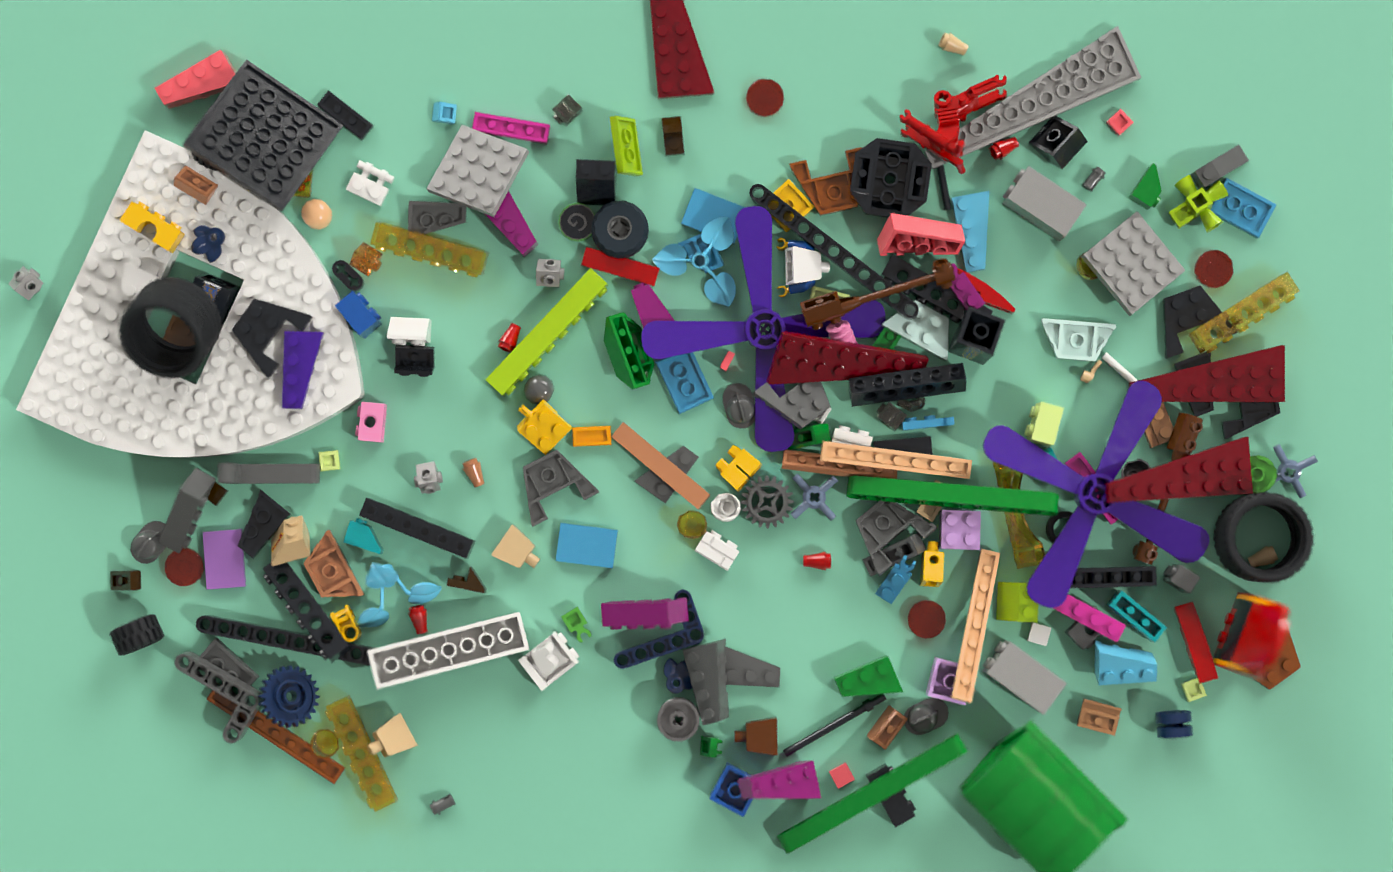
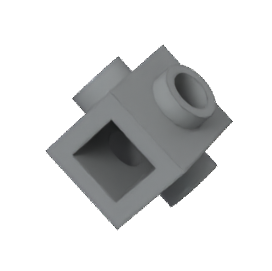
M538 259L536 286L559 287L560 280H564V268H561V260Z
M23 266L15 272L13 279L8 284L14 291L30 300L34 294L40 291L43 282L39 278L40 274L33 268L28 270Z
M435 461L416 465L417 476H414L415 486L420 488L421 493L432 494L435 491L441 490L440 483L443 482L442 473L438 471Z

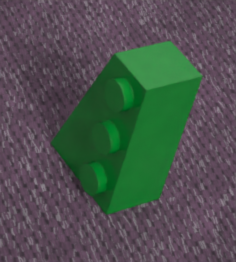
M887 655L834 677L842 697L903 692Z

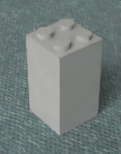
M1030 166L1026 170L1021 169L1013 180L1016 184L1014 186L1011 184L1004 193L1003 198L1005 200L1002 203L1058 241H1061L1067 235L1087 205Z
M1000 641L994 649L996 653L993 657H988L984 662L983 667L985 668L982 671L1044 715L1067 683L1010 641Z

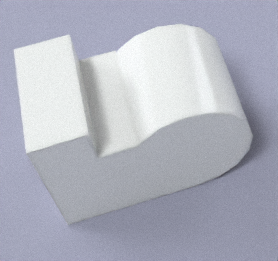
M553 641L536 646L530 653L540 672L546 675L551 674L559 665L558 657L552 652L555 648Z

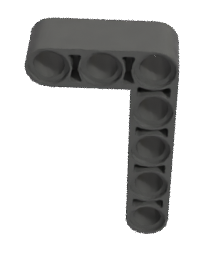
M218 463L217 483H320V464Z
M187 651L178 655L174 663L179 671L238 704L223 731V738L228 743H235L242 739L261 706L258 704L262 702V699L258 698V695L262 693L193 652ZM183 657L188 658V666L183 663ZM200 666L206 670L205 675L200 673ZM216 676L222 679V685L216 682ZM233 686H236L239 689L238 695L233 693ZM250 695L255 698V704L250 703ZM240 712L246 715V721L240 718ZM231 729L236 730L237 737L231 735Z

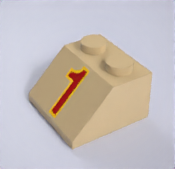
M302 515L283 520L272 537V566L310 556L309 531Z

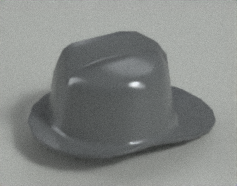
M734 383L728 386L723 394V404L729 423L739 429L751 426L755 422V402L751 390L741 383Z
M161 521L149 522L135 536L131 543V553L136 561L145 564L154 562L166 547L159 544V540L166 525Z
M929 698L908 708L904 716L908 719L905 727L916 735L931 732L945 724L949 714L948 707L938 698Z

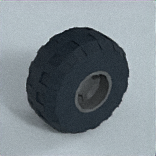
M623 200L612 201L602 206L595 214L591 233L600 251L607 256L620 259L631 257L643 248L648 238L649 226L645 214L636 205Z

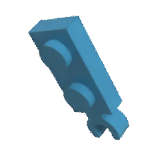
M936 415L924 416V420L917 421L916 417L905 418V422L901 423V430L955 425L954 417L936 419Z
M906 555L903 556L900 565L895 563L875 593L890 604L893 603L910 579L912 573L909 571H912L916 564V561H913L910 565L906 564Z

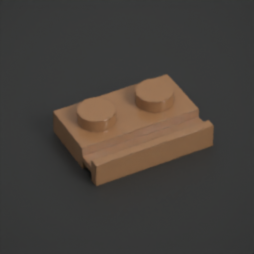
M172 315L163 339L178 346L195 345V337L190 327L183 320H180L179 317Z
M1163 402L1144 432L1150 448L1168 442L1174 429Z
M1083 698L1076 725L1115 736L1122 709Z

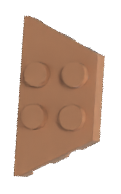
M327 530L313 549V552L303 563L320 596L346 597L365 595L331 530Z

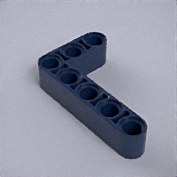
M685 589L677 591L674 599H677L680 593H686L689 597L687 601L688 611H692L695 614V619L691 622H682L683 630L619 651L614 657L616 667L625 669L698 644L703 640L704 631L689 591ZM694 629L701 632V637L698 640H693L690 637V632ZM674 636L682 637L683 643L680 646L673 645L672 638ZM662 642L665 646L664 651L656 652L654 644ZM639 648H643L646 651V657L643 659L638 658L635 654ZM619 655H626L628 663L620 665L617 661Z

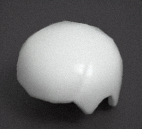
M730 493L718 494L710 504L711 513L722 522L734 520L741 511L740 501L735 495Z

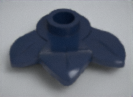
M200 225L193 230L197 238L192 243L191 251L194 254H206L209 263H213L222 254L221 245L225 241V233L217 227L209 228L206 225ZM213 234H216V240L213 239Z
M669 658L663 670L667 678V689L674 694L680 693L684 689H693L686 661L683 660L677 664L672 658ZM674 680H677L679 682L678 687H675L673 685Z

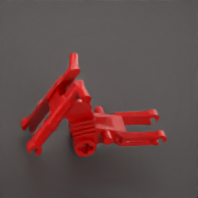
M995 75L990 79L969 87L966 91L956 96H951L945 90L938 91L934 95V114L938 124L937 131L930 128L928 124L926 125L913 117L911 112L905 109V116H899L900 121L906 124V131L901 129V136L904 138L909 137L920 144L922 148H926L944 161L956 166L959 174H964L966 170L963 160L959 157L963 156L965 142L964 140H958L959 120L964 122L967 119V114L1006 99V90H1003V94H999L998 89L978 97L997 87L1004 86L1007 83L1006 75L1003 76L1002 80H999V75Z

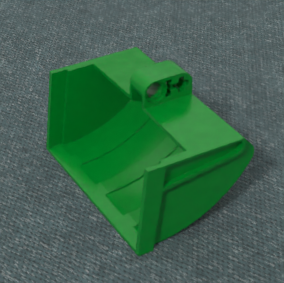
M1032 720L1000 739L959 786L961 790L960 795L991 825L994 832L1007 845H1010L1036 872H1074L1104 843L1112 832L1123 827L1128 820Z

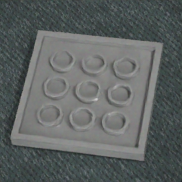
M461 125L430 181L427 190L429 193L494 217L529 151L521 146Z
M1138 211L1081 256L1129 316L1185 271Z

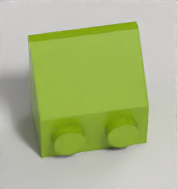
M997 583L996 620L1038 623V604L1028 596L1027 583Z

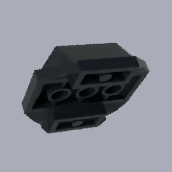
M876 138L855 153L850 193L865 215L888 218L891 213L909 216L927 202L932 163L915 143ZM885 176H893L895 183H886Z

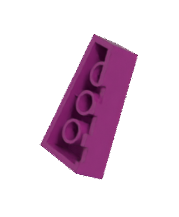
M509 191L494 217L484 214L523 257L538 245Z
M667 598L653 600V602L652 599L636 602L635 600L601 603L602 627L610 626V630L622 629V626H626L627 629H638V626H643V629H653L655 625H660V629L671 628L672 624L688 621L687 598L674 600Z
M813 760L798 761L738 779L742 799L821 798Z

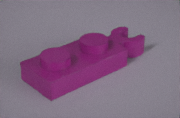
M952 263L956 281H952L953 285L950 289L966 311L969 306L979 309L986 303L963 272L959 275L957 273V266Z

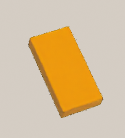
M611 426L572 427L573 447L611 445Z

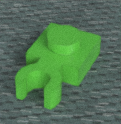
M578 606L561 616L571 633L576 630L577 639L580 643L583 642L581 638L583 632L587 633L589 638L592 636L591 632L583 626L588 622Z

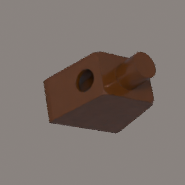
M777 717L746 722V731H735V742H746V750L750 752L778 755Z

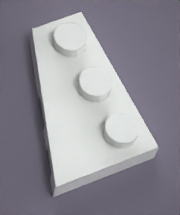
M125 261L120 300L132 302L145 285L160 278Z

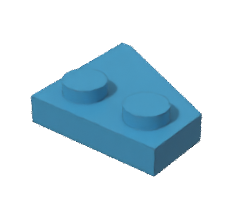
M701 234L678 243L684 247L689 259H692L697 253H703L710 245L702 241ZM712 247L707 253L709 257L707 267L711 271L724 266L719 250Z

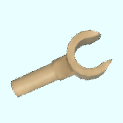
M1098 360L1090 372L1084 370L1080 380L1089 383L1093 379L1096 370L1102 364V361Z

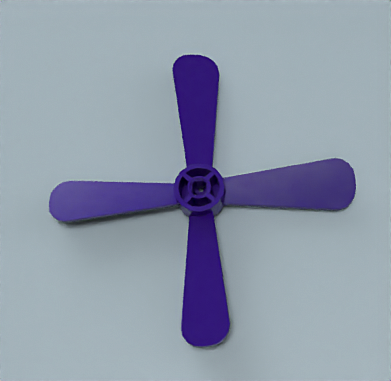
M750 206L741 209L737 213L735 227L753 312L745 321H652L644 326L641 333V341L644 352L653 359H663L747 341L756 348V391L767 382L776 346L782 331L815 337H829L826 327L830 324V321L823 322L822 328L813 330L812 327H807L803 313L782 318L772 310V218L767 209L760 206ZM876 300L861 304L858 308L841 317L842 320L850 323L855 338L878 336L884 329L881 326L882 323L886 321L884 307ZM769 384L779 398L786 394L784 384ZM755 397L754 438L756 444L768 452L786 450L794 441L792 423L782 417L781 413L773 407H768L762 399Z
M1136 381L1128 388L1095 474L1081 476L1007 426H994L988 431L983 442V451L987 458L1073 493L1074 501L1077 504L1069 520L1028 580L1026 586L1027 594L1035 603L1047 608H1056L1066 600L1097 514L1108 512L1180 562L1193 563L1199 560L1207 550L1210 542L1209 534L1201 526L1137 501L1106 503L1105 483L1114 481L1161 406V394L1152 384L1146 381Z

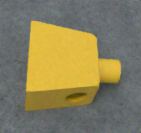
M928 541L927 551L923 552L921 558L920 586L939 587L943 583L944 552H939V542ZM929 560H934L935 564L930 563Z

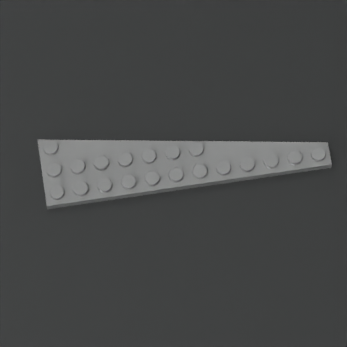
M1117 26L1090 45H1087L1047 73L1041 75L960 128L958 140H964L965 142L963 156L1141 78L1140 73L1119 27ZM929 150L924 152L926 158L932 163V170L949 163Z

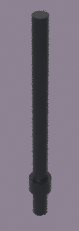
M880 694L871 700H865L859 707L789 746L783 752L788 757L866 711L870 712L874 709V706L886 700L885 695Z

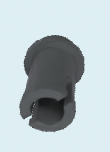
M1099 167L1093 168L1092 173L1082 185L1092 192L1099 181L1105 178L1104 175L1106 173Z
M448 794L437 801L433 800L430 808L434 815L437 813L440 815L441 811L456 805L452 795Z

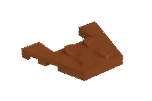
M862 147L845 151L849 170L811 179L806 160L789 164L790 169L820 216L857 208L858 203L850 193L855 153L862 149Z
M1289 628L1273 667H1267L1266 671L1268 672L1263 679H1254L1269 690L1301 668Z

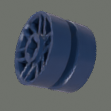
M1172 710L1155 713L1156 723L1164 724L1157 727L1158 738L1193 736L1192 725L1184 724L1192 721L1190 710Z

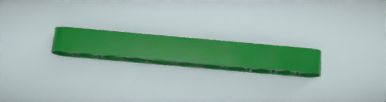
M849 476L846 496L852 499L1045 516L1057 515L1059 494L1052 492L866 476Z
M955 734L785 830L777 836V839L786 854L791 853L961 757L968 750L959 735Z

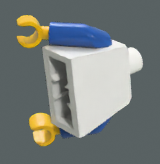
M784 238L777 239L778 242H784L782 247L777 246L776 248L779 251L785 250L786 285H789V287L779 286L777 288L785 289V294L778 295L779 297H785L788 293L797 294L807 291L815 285L816 280L821 279L822 273L830 271V263L828 261H821V253L815 251L814 247L807 242L800 240H789L786 242Z

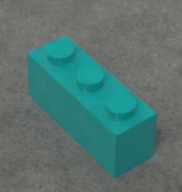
M1117 590L1106 604V606L1151 642H1156L1167 628L1122 590Z

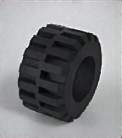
M149 614L115 628L111 631L110 636L118 655L124 656L160 641L164 637V633L156 615Z

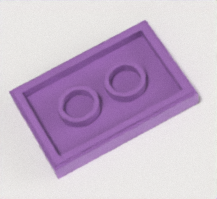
M242 529L203 532L207 590L246 586L244 551L238 547L243 534Z

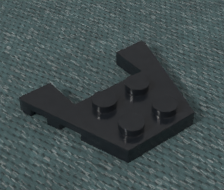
M1201 285L1163 299L1166 359L1184 353L1177 333L1207 322H1214L1220 339L1238 333Z
M253 299L232 331L265 376L270 379L280 364L264 354L266 348L286 320L304 331L313 317L309 314Z
M1239 402L1241 419L1222 422L1224 439L1230 438L1280 414L1279 402Z

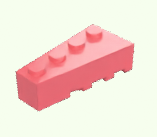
M220 49L154 89L163 104L170 109L221 93L236 72L225 53Z
M891 213L877 238L880 256H887V253H896V256H904V253L923 255L927 252H933V255H956L964 245L965 238L962 225Z

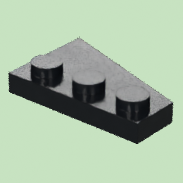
M261 489L248 524H246L238 547L253 559L276 533L283 520H286L291 515Z

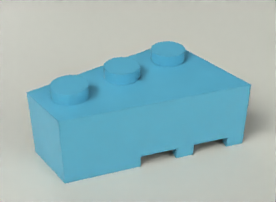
M1095 640L1094 673L1099 685L1157 681V663L1153 653L1133 648H1120L1115 644H1112V646L1102 644L1101 641Z

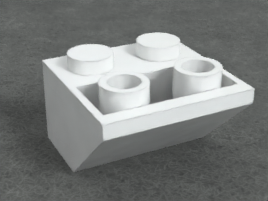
M391 317L387 339L392 341L394 345H406V342H411L414 346H425V343H430L431 320Z

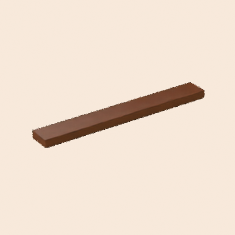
M214 690L207 697L208 701L231 716L238 705ZM258 710L249 726L250 729L331 783L335 784L346 767L286 727H279L278 722L272 724V718L266 719L267 715ZM240 712V718L246 721V715Z

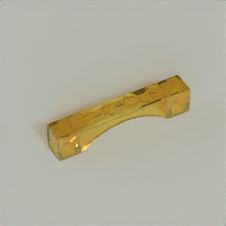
M993 462L998 487L1020 490L1023 473ZM1004 512L1017 569L1039 565L1045 556L1043 544L1030 530L1024 514Z

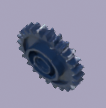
M292 665L286 668L281 666L279 670L273 669V674L266 675L268 680H262L265 686L259 688L263 692L261 695H258V698L262 699V702L258 705L264 706L261 712H267L266 719L273 718L272 724L278 722L279 727L285 725L286 728H291L292 725L293 727H298L299 723L305 724V719H311L310 713H316L313 706L319 705L315 701V699L320 698L319 695L315 694L319 688H314L313 686L316 681H310L312 675H305V669L299 672V666L294 667V669ZM287 692H290L292 695L290 702L286 698Z

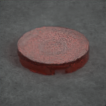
M758 79L751 84L747 91V105L751 112L757 116H773L783 106V90L774 80Z
M1211 250L1198 257L1194 272L1197 280L1202 285L1208 288H1218L1230 281L1234 269L1232 260L1226 253L1220 250Z
M183 548L180 553L173 551L165 562L167 578L178 586L195 584L204 572L202 557L196 551L189 548Z
M930 600L919 601L911 607L908 613V626L918 637L925 639L933 638L944 629L946 615L943 608L936 602Z

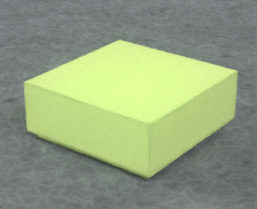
M339 450L318 452L321 472L341 469Z
M1197 678L1181 683L1187 702L1207 696L1203 684H1199Z

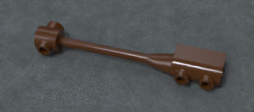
M945 258L938 259L933 263V274L864 296L839 298L837 291L800 302L807 327L818 330L823 327V322L830 321L831 324H837L842 320V316L858 308L861 304L933 281L936 282L937 286L941 285L943 289L950 288L953 285L952 281H956L951 262H948Z
M1179 412L1167 449L1173 451L1171 461L1191 455L1192 451L1196 448L1198 433L1203 428V419ZM1160 499L1157 509L1165 512L1169 499ZM1146 539V542L1139 541L1133 547V559L1152 565L1158 556V547L1153 545L1148 539Z

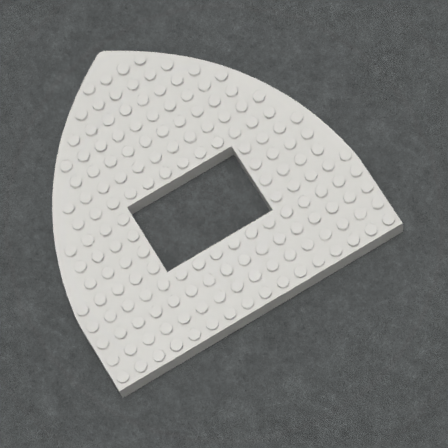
M144 131L16 410L84 441L115 450L172 458L213 457L263 448L304 433L360 401L364 397V384L351 325L334 306L341 298L324 265L297 228L279 210L222 172L207 169L203 165L198 164V161L194 160L192 152L148 131ZM185 165L218 185L206 205L174 186V178ZM131 201L136 204L139 201L149 207L147 211L152 214L156 211L166 217L164 221L168 224L174 222L182 227L180 231L185 235L174 253L167 251L152 241L157 233L154 224L145 226L142 232L139 233L119 221ZM200 225H206L209 228L217 227L225 233V241L221 245L222 254L213 263H209L206 254H194L191 251L192 243L197 238L193 230ZM213 234L214 240L217 239L216 234ZM179 252H182L244 280L197 384L182 377L170 379L150 374L139 368L125 353L118 332L120 319L132 303L131 301L120 300L125 261L162 279L164 277L168 278ZM253 299L309 314L313 318L303 332H324L303 409L282 408L284 331L302 330L286 320L264 351V354L280 364L270 379L265 376L232 331ZM153 309L146 310L147 320L149 319Z

